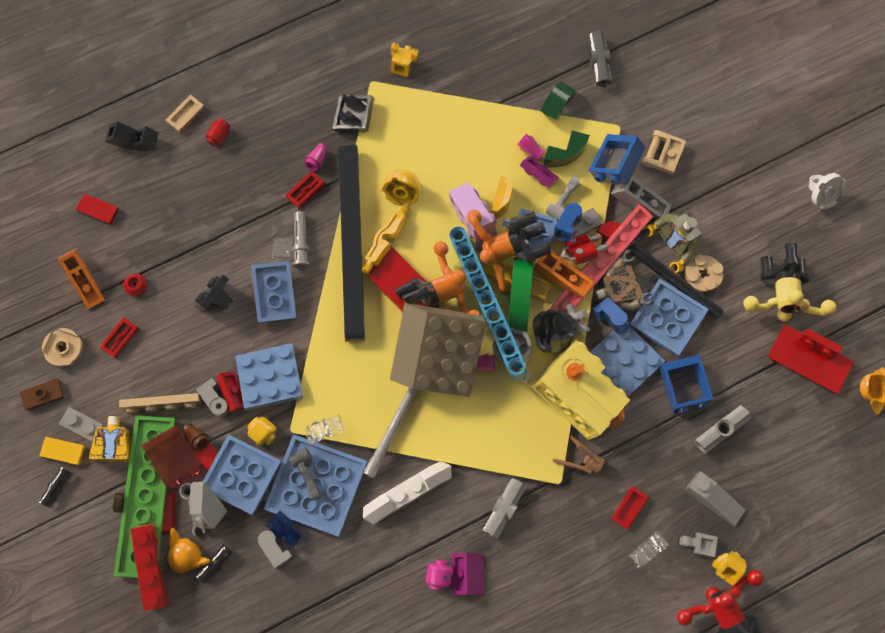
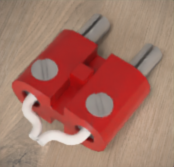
M599 233L589 237L587 234L575 237L571 243L568 241L564 242L565 247L561 257L573 260L575 265H579L598 258V253L608 250V245L603 244L595 247L593 242L601 239Z

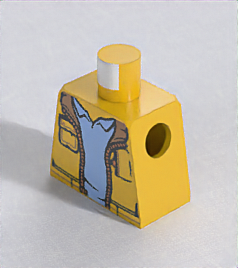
M109 416L107 427H98L96 429L89 459L94 462H129L131 452L130 432L128 429L120 427V417Z

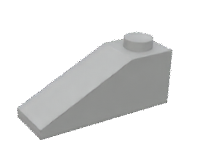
M631 176L627 185H615L611 193L621 202L634 209L640 204L656 219H660L668 214L672 206L633 176Z
M701 471L695 474L685 489L687 493L733 526L737 524L745 512V509L734 498Z

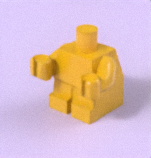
M393 43L391 46V54L393 56L391 60V73L408 77L412 62L417 61L419 50L415 51L410 46H405L404 49L399 48V44L395 45Z
M733 551L719 556L712 564L717 569L716 574L722 579L726 578L725 581L732 586L743 578L747 567L746 561L740 557V554Z

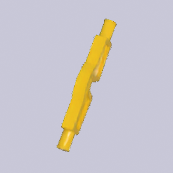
M403 204L398 213L394 212L386 226L382 227L375 235L373 246L365 257L367 263L362 269L363 273L369 274L374 265L378 266L390 250L391 245L385 239H395L398 237L407 221L405 215L410 209L408 205Z

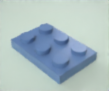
M290 261L251 265L258 323L295 319L296 310Z

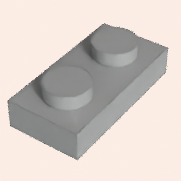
M594 208L582 213L581 222L574 227L575 237L587 234L603 224Z
M68 407L59 422V425L92 442L96 429L104 427L103 424Z

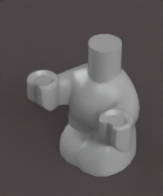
M573 303L567 305L568 314L572 316L577 324L575 336L590 331V328L584 325L583 319L588 317L587 311L580 310L576 312Z

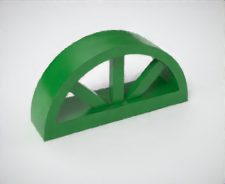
M514 257L508 326L509 328L513 327L522 332L524 331L527 334L533 263L529 264L522 258Z

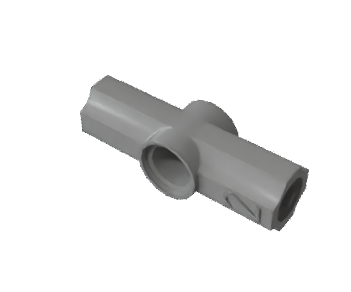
M742 405L738 406L695 439L696 446L706 454L751 419L750 413ZM719 425L726 427V434L720 432Z
M513 478L509 481L503 495L499 497L492 509V514L482 530L483 532L498 539L507 521L511 519L515 512L517 503L527 486Z

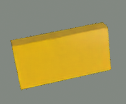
M45 437L39 456L80 465L85 446Z

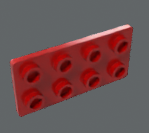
M787 325L781 328L767 356L769 359L835 394L839 393L853 365V360L840 354L842 346L808 328L803 333H800Z

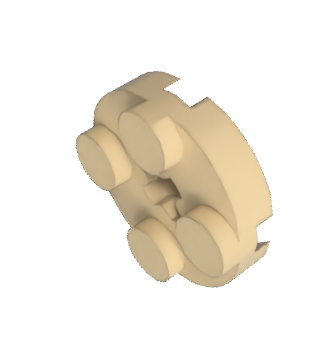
M697 255L685 267L684 277L699 292L707 293L715 290L721 284L723 266L713 257ZM705 270L708 274V277L705 276L704 278H702L701 273H699V271Z
M60 328L53 333H49L42 343V352L45 359L56 367L73 366L83 351V341L74 331L67 328ZM66 343L67 349L60 352V349H58L59 345L63 346Z

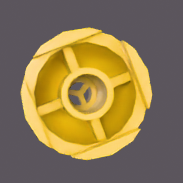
M398 169L387 175L382 192L384 191L385 198L393 204L403 206L404 203H410L409 205H412L419 198L421 186L418 177L414 173L405 169Z

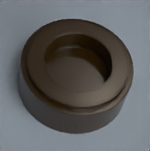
M124 493L115 494L113 500L114 513H122Z

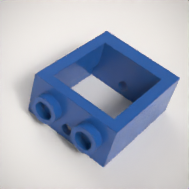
M700 355L663 363L659 367L672 412L685 413L695 406L698 409L705 408L714 399ZM693 368L703 398L678 404L669 373Z

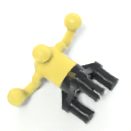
M791 242L784 245L786 259L781 266L774 270L772 256L760 258L762 268L760 280L775 286L776 298L769 299L765 304H759L756 297L748 296L743 303L747 312L768 311L773 307L778 308L777 317L784 322L789 321L792 318V314L800 309L804 313L818 316L832 315L836 312L837 305L832 300L824 301L821 304V308L810 306V302L803 299L804 295L801 285L809 282V275L806 272L805 258H798L796 243L793 242V247Z

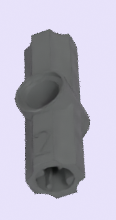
M594 31L589 34L590 65L594 71L595 84L599 87H604L611 84L612 81L610 51L607 50L605 33Z

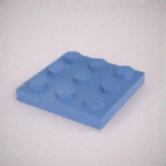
M659 279L650 292L652 296L647 298V302L653 300L654 304L650 306L644 304L629 326L678 357L709 309Z
M630 326L629 330L624 334H617L613 330L590 352L592 355L599 357L605 366L601 374L607 375L615 387L622 389L627 394V398L665 362Z
M292 343L235 356L245 411L303 398Z
M228 434L203 482L207 483L217 498L254 515L282 461Z

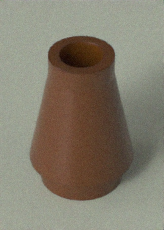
M192 423L186 424L183 427V432L193 449L201 451L208 446L209 439L206 433L196 428Z

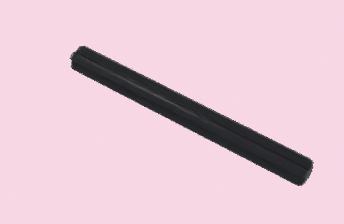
M633 243L628 249L632 251L630 254L636 256L638 260L679 291L708 308V313L717 319L722 315L724 310L639 245Z

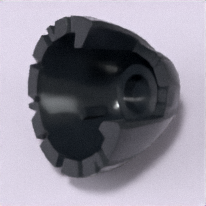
M547 310L538 313L533 318V332L540 351L550 354L560 353L574 340L577 324L572 316L567 315L566 312Z

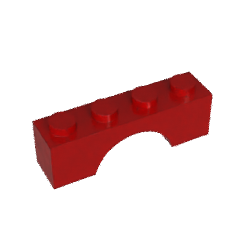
M156 523L135 526L130 529L143 611L164 608L169 604L166 583L161 576L159 568V540Z

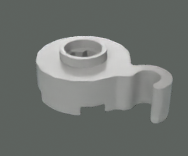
M510 327L526 365L532 354L530 338L526 332ZM500 333L497 337L504 338L507 334ZM494 341L492 348L495 359L501 366L506 368ZM507 350L505 354L512 355L515 351ZM519 366L514 368L516 373L522 370V367ZM527 373L525 379L517 382L523 385L532 382V376L530 373Z

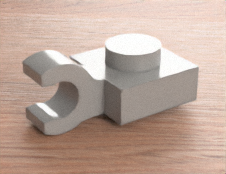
M696 533L695 538L688 536L680 537L679 545L694 547V554L715 557L718 537Z

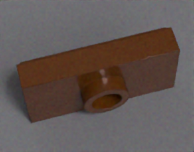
M59 379L20 391L24 410L26 411L64 398Z

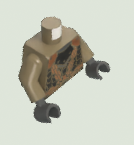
M631 250L625 251L623 258L621 257L613 263L604 274L603 288L595 291L598 302L609 297L619 308L626 311L641 308L644 304L649 306L654 304L653 300L647 302V298L652 296V294L648 292L642 293L631 264L627 265V262H634L637 258L636 256L631 259L628 258V255L632 253Z

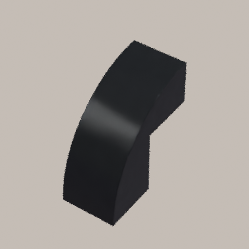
M117 121L109 125L105 142L131 150L155 149L159 132L146 126L136 130Z

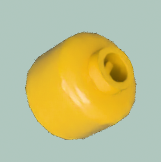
M256 417L247 426L248 437L258 446L270 445L276 439L275 433L277 428L266 417Z

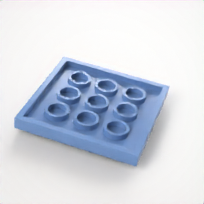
M293 434L264 510L340 537L368 462ZM304 447L309 450L313 459L306 466L323 497L317 501L312 499L299 468L296 467L294 469L289 461L290 457L299 453L298 451Z

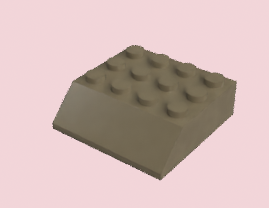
M405 303L390 380L412 389L470 397L486 320L481 315Z

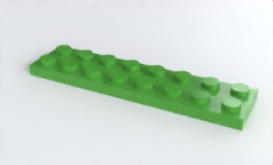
M135 415L114 576L138 578L130 529L135 526L156 523L159 540V561L176 426L175 418Z

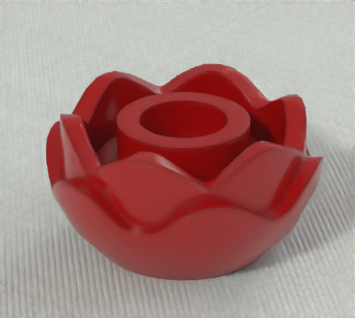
M141 274L129 275L124 281L125 292L132 297L141 296L147 290V279Z

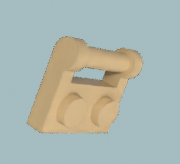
M656 130L653 133V141L647 156L643 158L642 165L673 175L686 141ZM660 141H664L666 143L659 160H654L653 158Z

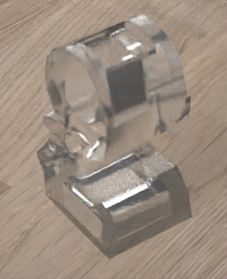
M337 414L327 419L323 418L319 422L314 421L308 424L305 433L311 446H314L324 436L328 438L334 437L345 431L346 428L340 415Z
M658 531L651 534L648 541H644L629 555L636 562L639 569L669 546Z

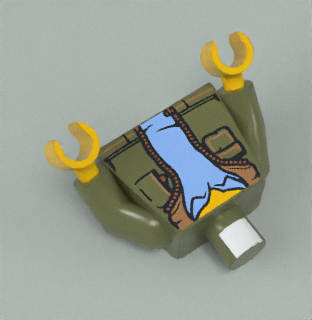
M666 214L656 220L655 224L645 226L642 231L649 228L650 234L646 237H650L655 234L656 229H659V234L678 259H681L670 264V268L678 266L677 271L674 272L678 273L684 270L685 263L688 264L698 254L701 232L696 227L697 221L695 218L689 217L687 214L682 216Z

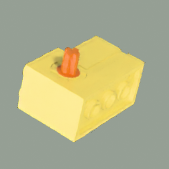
M577 340L563 350L531 386L588 440L601 435L606 428L618 427L625 419L624 407L630 401L626 397L627 394L622 389L615 387L607 375L601 374L605 368L601 359L592 355L586 345Z

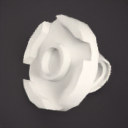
M836 173L828 174L825 177L822 175L811 176L809 189L813 191L811 197L814 205L823 210L836 205L838 202L835 200L839 195L843 196L845 193L846 181Z

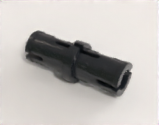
M60 467L53 480L48 482V487L38 502L49 508L57 494L62 492V486L71 475V472Z
M223 544L212 558H208L210 562L205 564L195 575L197 579L205 584L216 570H220V565L233 552Z

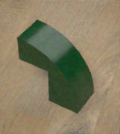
M562 81L558 82L547 97L540 112L558 121L567 103L571 102L577 89Z
M572 130L567 150L548 145L543 165L546 167H560L572 163L584 152L590 135Z

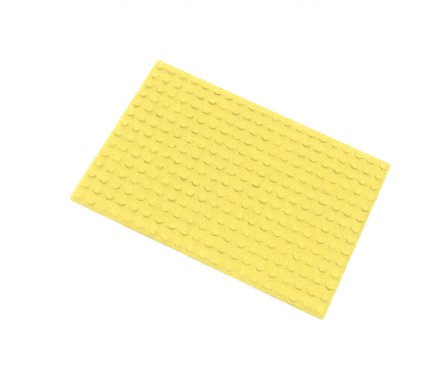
M380 82L370 83L367 95H372L375 99L369 130L359 132L356 142L359 162L362 269L367 263L365 257L373 246L375 235L382 227L386 226L393 213H398L402 206L388 201L385 198L384 191L382 192L387 175L398 169L411 171L418 177L421 186L417 202L414 204L404 203L410 209L405 215L407 221L398 237L395 239L387 238L385 241L389 242L426 282L443 276L438 256L433 250L437 242L442 241L448 245L449 250L445 255L448 267L452 271H463L452 246L449 233L452 228L457 226L464 228L466 233L469 230L464 222L460 221L450 202L448 191L469 182L472 188L475 187L480 196L479 199L485 201L489 214L492 211L500 177H506L510 183L514 184L508 212L500 218H496L495 228L497 236L508 232L509 228L502 227L503 220H510L516 216L519 217L521 208L552 217L546 213V210L550 203L554 205L557 203L573 175L580 178L578 181L580 183L571 193L563 208H566L571 203L579 204L582 207V213L594 208L602 223H605L611 183L595 181L589 169L606 135H619L620 127L618 125L561 115L557 121L536 110ZM572 130L590 135L584 152L575 161L560 167H546L559 177L558 181L549 188L541 185L538 179L528 175L520 167L521 162L531 156L520 150V147L517 145L526 133L529 136L532 135L545 151L537 160L542 165L548 145L567 150ZM614 151L606 169H614L616 151ZM341 211L301 380L303 398L298 399L296 402L290 430L294 434L377 449L409 388L390 380L403 313L363 273L365 341L345 342ZM596 228V229H594V230L588 232V233H587L588 237L591 236V235L597 234V232H595V231H596L598 228ZM459 236L455 240H460L463 237ZM473 236L469 237L470 242L475 250V253L480 261L481 252H477L475 248V239L473 238ZM602 236L600 240L593 242L595 247L601 245ZM553 241L549 247L552 252L561 257L565 245ZM464 252L462 255L467 256L470 252ZM515 255L503 260V262L513 266L514 257H521ZM540 258L536 259V261L533 262V268L535 267L536 263L539 261ZM562 258L580 272L589 262L575 265L573 260ZM471 268L469 271L474 272L476 268ZM533 270V272H532L533 275L538 276V277H540V278H542V279H544V280H547V279H545L543 276H541L540 274H538L536 271ZM486 276L508 324L511 292L506 295L501 294L497 288L498 281ZM466 279L464 283L465 291L463 293L465 303L470 310H478L484 318L470 284ZM553 283L545 301L532 295L530 296L527 335L531 341L532 354L526 364L527 373H530L532 376V382L523 385L513 380L507 368L501 366L495 359V370H491V372L475 371L470 397L418 390L387 452L560 484L564 465L555 463L552 460L555 458L565 461L571 424L531 387L560 353L550 354L539 350L532 322L535 315L537 316L538 313L547 311L565 289ZM478 284L476 288H482L484 284ZM594 287L575 308L576 312L580 310L587 311L588 317L583 319L584 325L587 326ZM456 297L439 305V309L462 312L457 304ZM486 300L483 302V304L487 305L490 304L492 301ZM493 316L490 320L497 321L500 317ZM487 323L484 329L479 356L487 353L490 355L494 354L492 348L494 339ZM586 333L575 336L572 343L577 340L585 344Z

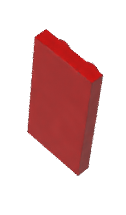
M390 246V250L383 257L378 266L374 265L369 274L366 273L365 275L403 313L406 301L404 302L403 298H398L395 288L409 283L415 277L421 281H426ZM422 301L414 303V305L424 306Z

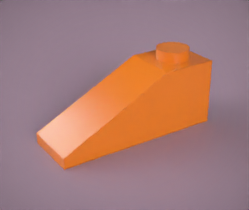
M76 248L58 258L60 265L87 309L105 301L86 263Z
M552 251L551 254L541 257L533 268L534 271L548 281L584 298L595 283Z

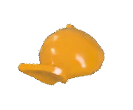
M883 367L872 374L864 376L860 383V393L865 400L870 401L876 415H879L885 407V369Z
M175 528L170 530V550L167 556V563L174 571L183 574L210 562V559L201 556V550L195 542L188 538H181Z

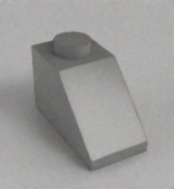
M193 482L190 489L189 514L194 519L197 527L213 529L227 513V510L206 482Z

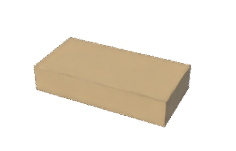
M189 95L166 119V122L181 134L205 107L192 95Z

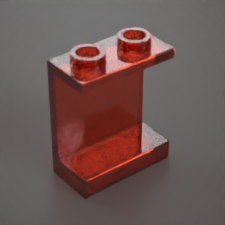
M178 425L171 427L141 445L167 489L169 487L174 489L183 483L181 480L188 476L192 478L200 473L199 469L202 468V465L196 458Z

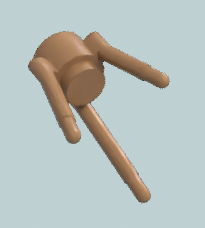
M569 435V439L587 455L583 462L586 466L555 458L552 460L555 463L580 469L589 474L592 471L599 472L604 464L603 458L593 453L572 435Z

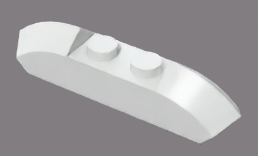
M440 461L419 472L364 506L363 518L372 524L380 522L450 480L451 466Z

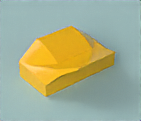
M502 176L499 180L491 211L497 219L508 212L514 185L506 177Z

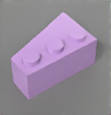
M469 182L448 191L450 202L460 221L464 222L469 230L467 232L469 237L473 236L475 239V248L479 253L483 250L482 245L485 240L480 238L472 224L468 222V212L478 210L481 213L482 220L480 224L492 238L497 236L495 228L497 221L493 213L489 214L485 201L479 199L480 196L475 187L472 188Z

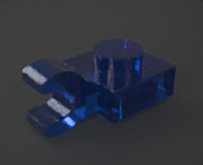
M280 510L265 525L279 539L284 536L286 543L290 547H293L302 537L299 532L292 528L295 523Z

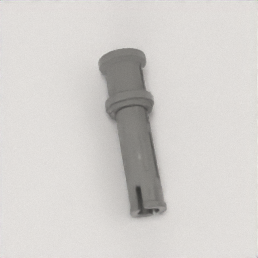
M298 211L294 213L295 245L292 248L294 253L293 267L296 269H306L310 266L308 262L309 247L306 242V213Z

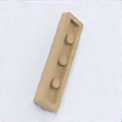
M199 393L119 400V408L126 411L127 414L138 413V410L156 412L158 408L176 410L177 407L181 406L193 409L197 408V405H202V397Z

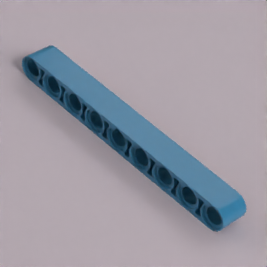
M459 226L451 229L449 236L455 253L467 276V280L510 377L515 381H521L527 376L524 359L465 229ZM459 236L463 237L460 240H455ZM464 252H470L467 256L462 255ZM471 268H477L474 272L469 271ZM478 284H484L482 288H476ZM486 300L492 301L490 304H483ZM493 316L500 317L497 321L490 320ZM500 333L507 334L504 338L497 337ZM510 349L515 351L512 355L505 354ZM517 366L522 367L520 372L512 371Z

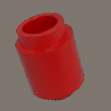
M218 118L217 121L213 122L205 135L207 143L214 147L221 146L230 132L231 125L225 120Z

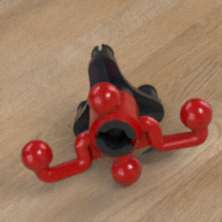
M758 570L750 571L732 586L731 591L728 589L719 590L717 587L708 588L705 594L708 604L706 606L697 605L680 610L676 616L677 622L682 626H687L692 623L694 615L713 612L720 625L716 633H762L757 617L744 616L736 598L741 595V590L749 583L752 586H760L764 581L763 574Z

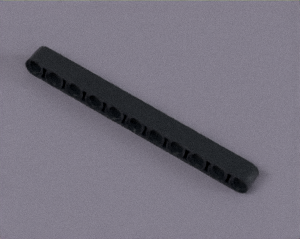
M347 145L339 146L345 342L365 341L358 146Z

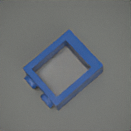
M607 134L589 172L593 175L594 180L599 183L608 182L615 185H627L646 147L638 136Z

